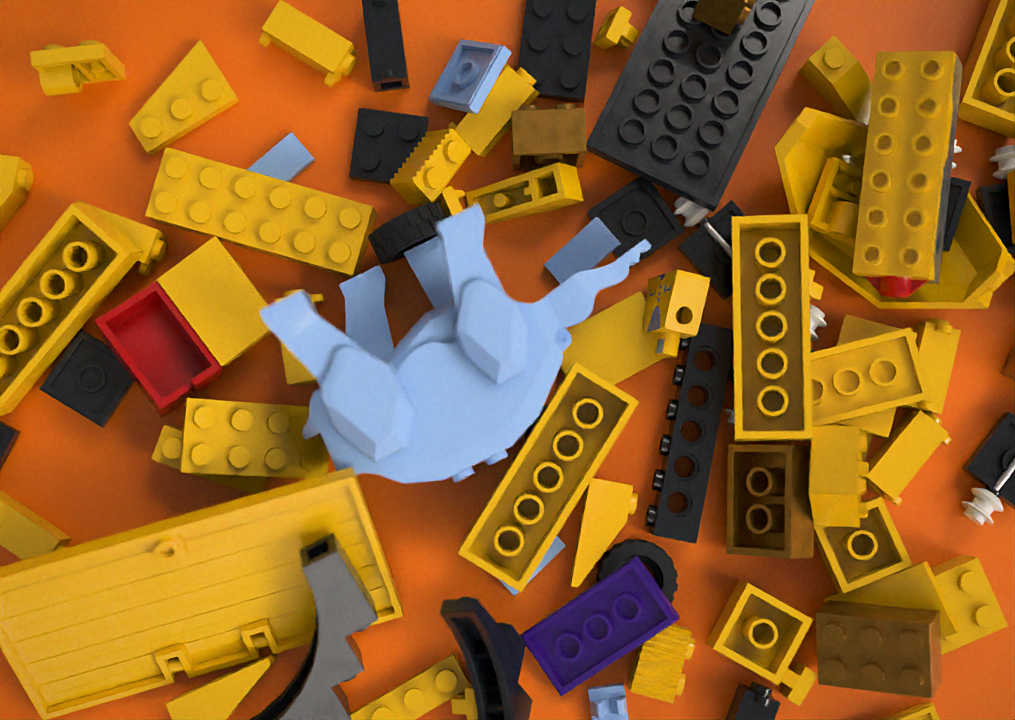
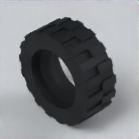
M439 202L427 203L384 223L369 234L368 239L380 263L388 264L406 257L404 252L438 236L436 224L447 218Z
M627 539L622 543L614 544L612 549L604 553V557L597 567L596 582L635 556H638L643 563L651 568L654 580L670 603L673 602V595L678 588L676 583V577H678L677 570L673 566L674 562L661 547L642 539Z

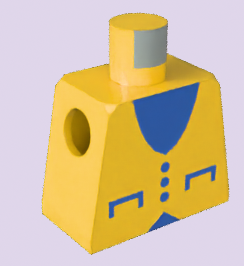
M677 269L649 279L643 330L646 334L658 336L656 355L677 358L680 339L697 335L710 284L709 277Z

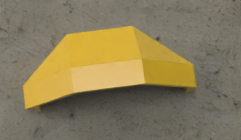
M808 107L803 109L774 147L791 215L807 214L827 158L837 157L862 171L864 170L869 125ZM969 192L950 251H942L939 284L926 283L907 299L881 296L867 279L852 273L855 249L808 227L809 256L879 309H988L993 292L1015 272L1014 259Z

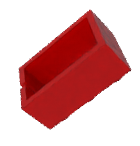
M158 281L95 320L99 335L161 418L185 403V398H189L190 390L196 395L222 377L223 367Z

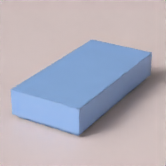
M291 132L247 170L290 182L312 164L315 158Z
M595 217L551 257L544 266L562 284L578 272L594 269L621 243L598 217Z

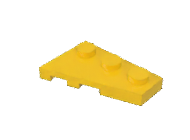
M199 40L129 122V125L146 152L152 156L239 102V99L203 42Z

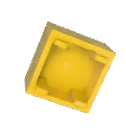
M812 425L813 439L811 443L809 496L814 526L860 527V517L866 518L868 516V504L861 502V494L866 492V480L862 477L869 475V463L862 462L861 452L867 450V438L860 436L859 426Z

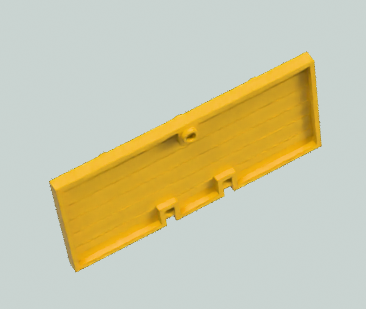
M353 467L0 567V648L42 720L175 683L176 672L185 670L188 678L258 659L259 648L270 646L272 653L275 654L310 644L315 628L316 602L314 593L302 570L299 550L332 533L335 534L374 600L378 620L370 626L400 618L404 615L400 597Z

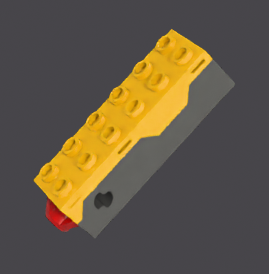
M954 51L877 52L852 273L867 279L883 297L907 299L926 283L939 284L963 65Z

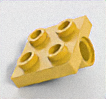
M82 41L79 43V46L66 48L62 45H46L43 47V50L30 52L31 66L39 72L41 87L46 96L80 93L82 91V84L126 79L125 65L104 43L99 41Z
M837 157L827 158L807 212L808 227L855 249L863 179L862 170Z

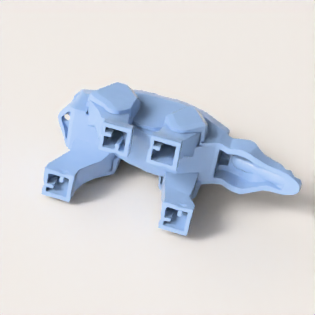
M476 204L437 223L436 232L438 236L404 252L412 270L435 309L425 313L395 348L384 307L387 281L380 265L339 284L345 297L346 334L321 317L309 294L302 290L260 310L259 312L267 327L307 367L321 386L320 389L314 391L310 400L309 417L302 430L305 440L321 433L337 471L353 467L356 475L360 473L377 474L401 483L445 480L449 477H452L453 481L457 482L474 473L473 465L483 460L486 461L487 465H491L507 457L508 454L505 449L511 447L541 412L562 364V352L572 342V337L566 328L588 318L593 310L596 294L600 290L623 281L628 275L629 266L639 262L640 253L651 249L650 243L644 239L613 263L574 274L538 302L530 304L517 302L504 292L482 247L485 217L479 205Z

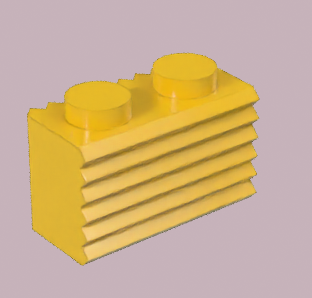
M454 129L426 132V137H422V142H418V147H414V152H411L410 157L406 158V163H402V168H398V173H394V178L390 179V184L411 205L433 203L469 156L471 148Z
M672 624L638 646L627 685L629 691L673 704L675 695L681 696L684 689L686 675L681 672L684 660H690L694 651L695 639L691 638L692 632L686 627Z

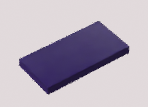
M635 556L524 631L520 636L524 639L526 646L560 696H563L678 621L680 616L638 556Z

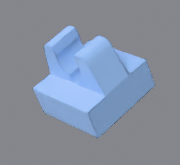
M623 682L587 687L592 720H629Z

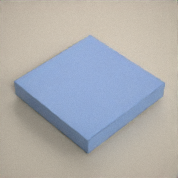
M461 39L428 99L436 106L478 114L512 52L504 45Z

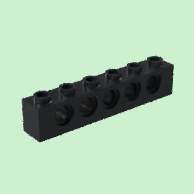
M700 323L696 336L680 339L679 350H683L684 355L682 365L676 364L672 385H677L675 400L669 399L665 417L666 420L671 422L668 435H662L659 446V455H663L664 458L661 470H655L652 482V490L657 491L655 504H649L645 518V526H650L649 533L652 535L694 544L697 542L734 349L733 329ZM698 352L709 356L711 366L708 371H701L695 366L694 358ZM691 387H698L704 393V401L699 407L693 406L688 401L687 394ZM687 421L692 422L698 431L697 437L692 442L684 440L680 432L682 425ZM681 456L687 458L691 464V470L685 477H679L674 471V462ZM673 492H679L684 498V506L678 512H671L667 507V498Z

